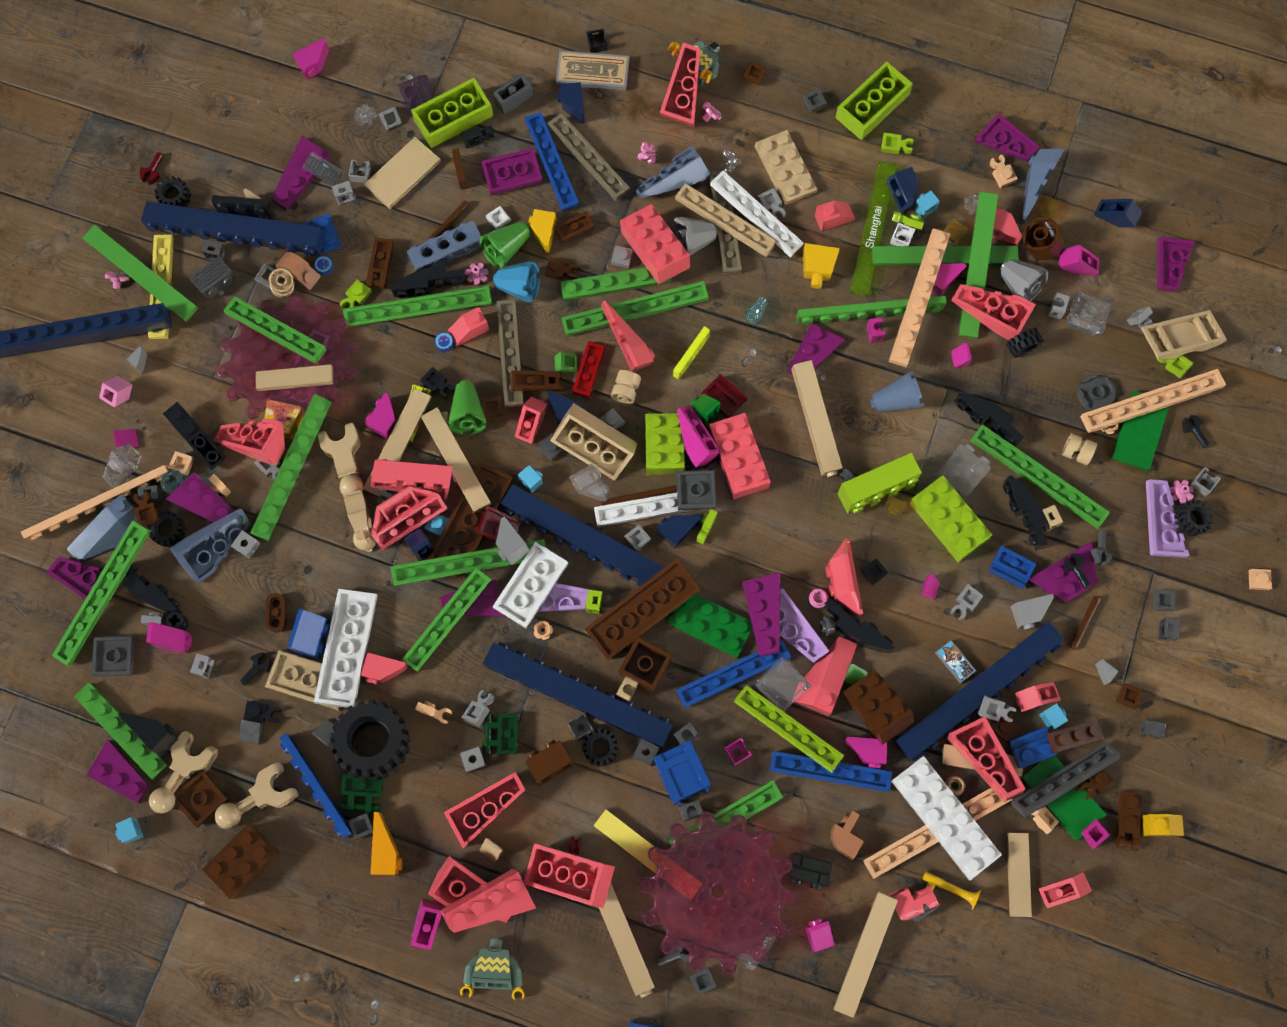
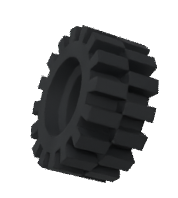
M171 176L170 179L165 177L166 181L160 180L161 185L156 184L158 189L155 188L154 192L156 194L154 195L159 203L176 206L184 205L185 207L188 206L186 201L190 203V190L181 178L177 177L176 179L175 176ZM173 189L179 190L177 197L173 199L166 197L169 191Z
M1034 327L1020 332L1019 335H1015L1014 338L1007 342L1006 346L1012 357L1017 358L1032 352L1033 349H1037L1044 340L1037 328Z
M1193 499L1179 505L1178 509L1175 510L1176 515H1174V519L1178 520L1175 524L1180 525L1178 527L1179 531L1183 530L1182 533L1184 535L1188 534L1190 537L1208 531L1212 527L1210 524H1213V520H1210L1213 514H1209L1210 508H1205L1207 504H1202L1201 500ZM1190 512L1195 515L1197 524L1192 521Z
M158 511L160 522L147 526L151 530L149 537L160 546L165 547L166 545L171 547V544H177V540H182L180 538L181 535H185V532H183V530H186V527L183 525L185 523L172 511ZM165 522H171L173 525L172 532L168 535H161L159 531L160 526Z
M597 729L595 731L592 730L590 734L586 735L582 749L586 759L591 764L606 766L616 759L619 747L618 741L612 732L606 729ZM597 740H604L608 744V751L604 755H597L593 751V744Z

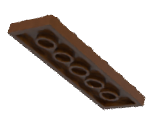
M479 462L474 474L491 502L489 506L498 510L514 479ZM462 494L429 559L477 551L484 536L476 531L486 509L484 508L474 513L466 497ZM465 574L456 575L454 577L462 580Z
M676 558L586 627L585 630L606 659L610 660L702 588L680 559Z

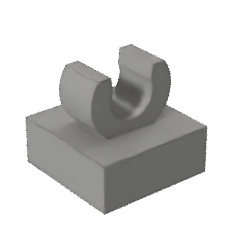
M1149 306L1140 308L1126 321L1130 326L1138 325L1140 328L1151 325L1153 322L1149 316L1153 311Z

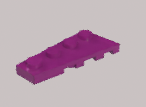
M780 572L742 582L760 657L780 653Z

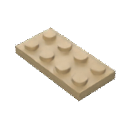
M788 130L755 142L754 147L784 206L817 193L818 189Z

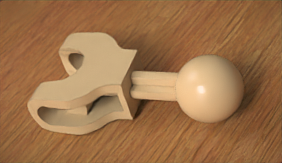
M188 731L182 732L178 740L171 747L173 761L169 768L174 770V773L164 787L157 788L151 793L149 797L151 809L161 814L169 812L175 805L174 793L183 779L191 780L201 770L205 772L209 770L218 756V749L209 746L200 755L191 756L189 749L194 740L193 735Z
M276 762L258 773L255 785L249 789L250 796L237 804L224 803L219 806L215 812L217 825L223 829H231L239 824L243 813L256 805L261 809L266 806L282 808L294 801L299 796L296 789L289 788L282 792H277L274 789L275 779L284 771L282 763Z

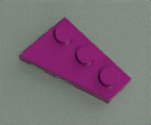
M1159 237L1157 239L1158 291L1176 292L1178 290L1186 262L1189 260L1190 251L1195 242L1194 240Z
M195 472L166 498V500L212 522L234 512Z

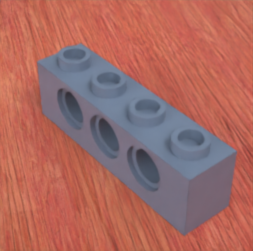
M474 221L462 223L453 230H447L438 237H432L421 245L411 247L407 254L415 271L436 265L447 264L484 246L483 244L480 246L479 239L481 234ZM459 238H465L463 241H458ZM444 245H448V246H449V247L446 248V249H441V247L444 246ZM427 253H432L431 256L425 257Z

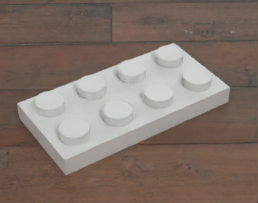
M535 542L493 605V608L524 628H527L567 567L568 562Z

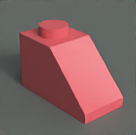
M831 201L816 207L815 218L821 231L855 220L849 203Z
M996 208L992 237L1017 246L1022 234L1012 214L1005 209Z
M479 307L463 314L448 329L456 346L489 331L488 323Z
M532 396L527 400L522 408L515 433L516 438L530 444L533 443L544 420L548 403Z
M367 653L361 676L365 679V682L376 685L377 682L384 683L408 669V665L402 661Z
M1054 682L1035 685L1015 693L1017 705L1022 712L1061 701Z
M1084 872L1065 877L1039 888L1047 908L1083 897L1092 891Z

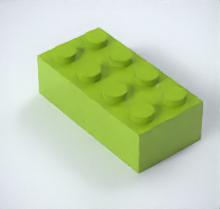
M886 61L838 106L835 118L862 140L910 95L913 83Z
M475 78L411 110L413 119L430 148L493 117L492 105Z
M909 453L842 483L837 494L847 514L851 512L856 514L862 511L866 505L874 506L880 503L884 497L892 498L902 489L905 491L915 487L916 482L919 481L918 479L922 472L912 453Z
M943 475L914 496L909 503L958 563L992 536V533Z

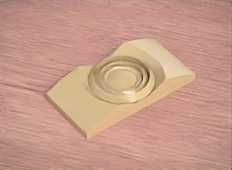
M1210 310L1141 328L1157 359H1175L1189 352H1203L1227 340Z

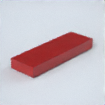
M587 342L572 394L590 399L606 349L605 345Z

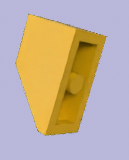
M534 209L533 216H529L528 226L531 227L533 236L544 251L550 253L555 231L554 226H556L557 222L556 213Z
M1147 814L1141 816L1142 836H1184L1182 815Z

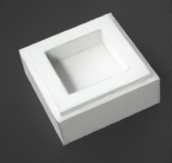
M501 206L486 215V219L495 230L503 228L511 222V218Z

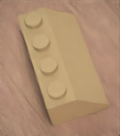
M574 403L563 417L550 440L614 481L634 455L638 444Z

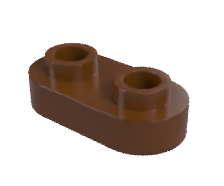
M273 593L266 599L265 625L271 632L279 633L286 627L287 601L281 594ZM280 601V605L274 607L275 602ZM276 620L280 621L278 626H274Z

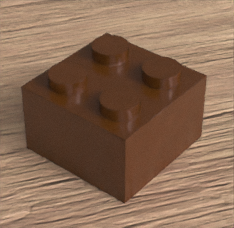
M637 637L618 673L623 678L627 677L637 682L638 686L654 693L672 660V655Z
M553 740L545 745L546 749L543 751H534L527 756L528 760L525 763L540 786L574 765L560 740L557 742Z

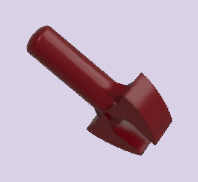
M156 153L148 168H140V178L143 183L150 174L151 176L147 180L149 185L160 179L156 169L163 158L162 153Z

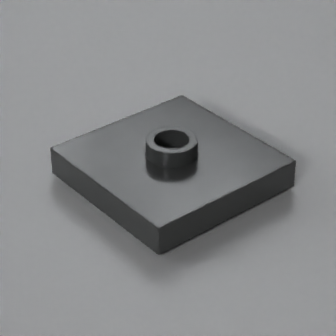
M715 470L676 472L678 510L717 508Z
M94 637L91 676H133L135 637Z

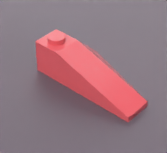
M960 284L951 300L993 332L1007 340L1014 338L1015 335H1019L1036 305L1018 295L1010 296L1001 294L998 291L989 292L984 291L982 288Z
M603 301L601 307L631 372H636L651 365L654 362L653 358H655L652 349L647 347L644 341L606 301Z
M268 418L263 419L262 422L249 421L248 424L242 425L240 423L221 425L212 440L218 445L275 466L285 451L283 423Z
M838 637L828 649L829 652L821 657L800 681L792 701L829 716L840 693L857 644Z
M449 856L437 872L428 894L444 906H449L487 884V882ZM511 916L499 919L498 921L507 923Z

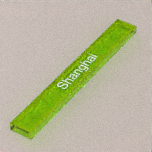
M882 161L878 163L850 294L864 297L869 295L875 268L872 264V247L880 245L891 194L886 179L895 173L896 164Z

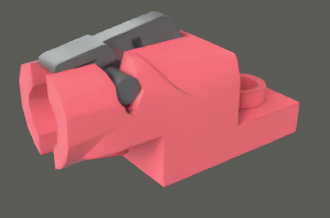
M907 886L888 894L898 899L895 909L900 920L912 919L918 922L938 908L939 903L930 886L913 891L914 894L912 895Z

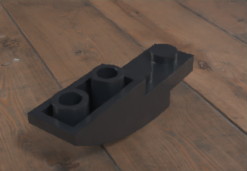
M445 264L436 265L407 275L391 286V291L394 297L401 299L414 295L424 296L431 294L430 287L442 288L445 285L460 286L467 283L464 269L447 271Z
M960 393L954 401L956 406L961 411H965L975 424L981 426L988 422L993 431L1000 433L1004 440L1015 447L1024 438L1011 425L1015 418L1001 407L970 394Z
M178 402L162 413L211 470L227 459Z
M1012 475L1008 476L1004 480L1003 489L1005 494L1009 496L1010 509L1015 513L1016 517L1024 516L1022 518L1025 528H1028L1030 534L1029 542L1034 546L1035 551L1043 549L1047 545L1042 530L1048 525L1045 514L1030 491Z
M132 563L126 573L128 578L122 584L135 596L152 607L167 613L179 612L182 614L179 609L181 605L173 597L170 599L166 595L168 590L161 583L159 585L153 581L150 583L145 576H139L136 572L138 568Z
M831 599L825 605L824 609L837 620L835 629L851 641L868 649L883 653H890L895 648L892 645V640L886 635L882 636L875 624L872 622L868 623L865 620L860 626L858 619L852 614L848 615L840 602H834Z

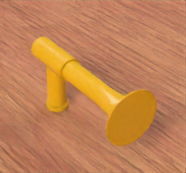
M925 871L922 880L928 882L926 888L930 886L933 891L935 886L952 892L966 899L971 904L972 910L981 890L979 892L966 891Z

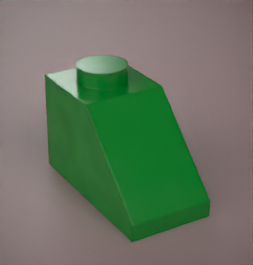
M705 394L700 398L696 397L690 403L705 427L719 416L720 402Z

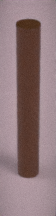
M464 200L428 239L442 235L470 206L469 203Z
M1093 597L1069 646L1070 648L1077 650L1101 601L1100 597Z

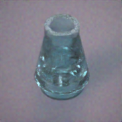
M759 297L745 311V320L748 323L757 325L761 322L766 305L768 304L767 300Z

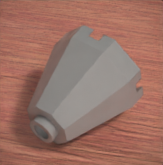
M677 217L674 219L676 222L671 225V231L690 256L712 243L718 234L717 227L709 221Z
M1014 259L1005 261L1000 269L1001 277L1012 293L1030 302L1041 292L1043 288L1041 285L1042 281L1046 283L1048 280V271L1043 267Z

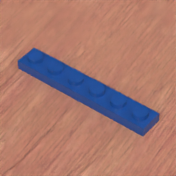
M539 112L524 117L562 212L578 207L579 202L542 113Z
M780 640V653L760 657L757 651L677 689L676 692L685 709L790 659L791 656L783 640Z
M283 734L279 737L282 741L280 744L281 748L293 758L291 760L292 765L296 770L300 769L303 776L301 778L307 787L311 786L313 789L312 796L318 804L321 802L324 806L323 813L327 819H332L336 826L333 827L339 837L343 836L348 839L353 835L350 826L291 735Z
M776 751L772 752L769 771L883 792H890L892 778L891 771L839 763L831 773L810 757Z

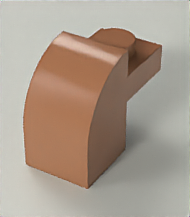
M286 252L275 266L278 269L288 270L293 278L307 290H311L321 277L309 266L307 261L292 252Z
M851 811L850 814L845 813L840 822L843 825L842 827L834 824L831 830L833 846L838 852L851 860L855 858L864 842L850 833L860 816L854 811Z

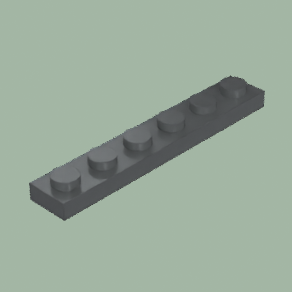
M1107 742L1101 744L1011 800L1012 807L1023 817H1028L1119 760L1120 752Z

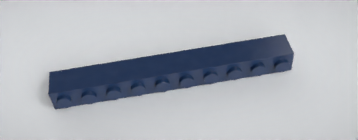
M146 201L141 222L145 225L146 229L152 232L164 231L167 234L174 235L177 233L185 237L197 236L204 240H209L210 238L216 239L219 242L230 241L238 245L250 244L257 248L263 246L272 250L283 249L292 253L303 252L309 256L321 254L326 236L322 228L317 226Z
M163 303L0 331V358L172 328L171 312Z
M513 484L501 502V506L504 509L503 512L507 515L519 517L520 521L527 526L532 524L537 527L536 530L544 535L547 533L552 535L553 540L560 544L564 542L570 545L569 548L576 553L581 551L592 562L596 563V561H599L605 569L611 572L613 570L619 572V576L627 581L631 579L637 582L636 585L638 587L665 568Z
M1048 621L894 742L908 761L915 759V761L919 760L925 755L924 750L927 747L933 749L941 742L939 740L941 736L945 734L948 737L949 733L956 730L954 728L955 725L959 722L962 725L971 719L969 714L974 710L978 713L984 695L995 699L1002 694L1000 692L1002 688L1006 687L1009 689L1017 682L1015 680L1017 676L1021 675L1024 677L1031 671V665L1036 663L1038 666L1047 659L1045 654L1049 651L1053 654L1062 646L1059 643L1064 638Z
M504 643L492 644L483 662L484 667L663 749L673 725L669 724V719L662 716L658 719L652 716V712L645 708H641V710L634 708V704L624 699L621 702L616 699V695L608 691L605 694L597 691L598 687L588 683L584 685L580 683L581 679L573 675L567 677L562 674V670L556 667L547 668L544 666V662L536 658L532 661L527 658V654L517 650L516 653L510 651V647Z

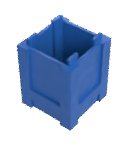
M687 741L653 757V762L673 805L678 804L680 807L682 801L703 791L708 794L711 783L691 741Z

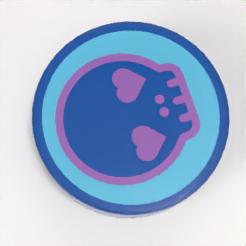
M320 256L315 260L314 266L319 274L328 275L333 271L334 264L330 257Z
M447 332L439 333L435 337L437 349L442 352L451 350L454 345L453 337Z

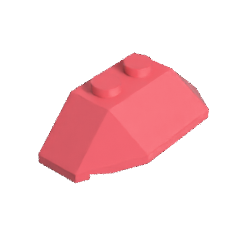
M409 485L376 507L372 536L381 550H384L448 508L437 492Z
M847 538L830 559L828 566H826V576L831 580L829 593L831 597H834V602H840L845 610L856 618H860L863 615L850 538Z

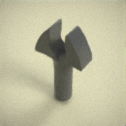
M1103 530L1099 531L1098 548L1091 550L1095 564L1101 562V566L1108 564L1112 558V554L1106 552L1107 533Z
M684 941L676 942L678 945L676 951L657 958V964L662 966L676 959L684 960V964L688 963L695 951L688 955L681 954L680 952H682L684 947L692 944Z

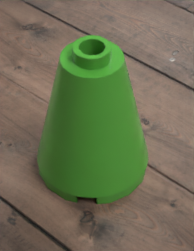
M520 221L484 234L480 237L479 243L480 246L483 244L485 248L483 253L494 266L500 265L499 268H502L527 241L531 230L526 223Z
M461 381L455 388L448 421L449 429L454 433L463 435V432H469V435L481 432L486 427V418L475 386L469 381Z

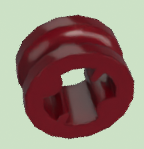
M571 836L569 853H576L579 856L581 837L575 839L574 836Z

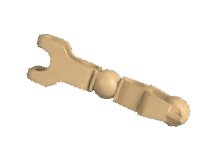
M352 422L345 425V436L341 440H331L326 431L318 432V439L324 454L334 460L340 480V492L344 497L347 516L355 532L353 543L358 549L371 552L377 542L372 536V519L363 493V481L359 476L355 460V453L358 451L361 443L357 429Z

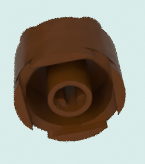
M1049 217L1035 218L1029 226L1024 228L1022 233L1023 242L1034 259L1048 260L1056 258L1063 249L1065 241L1063 233L1058 224Z

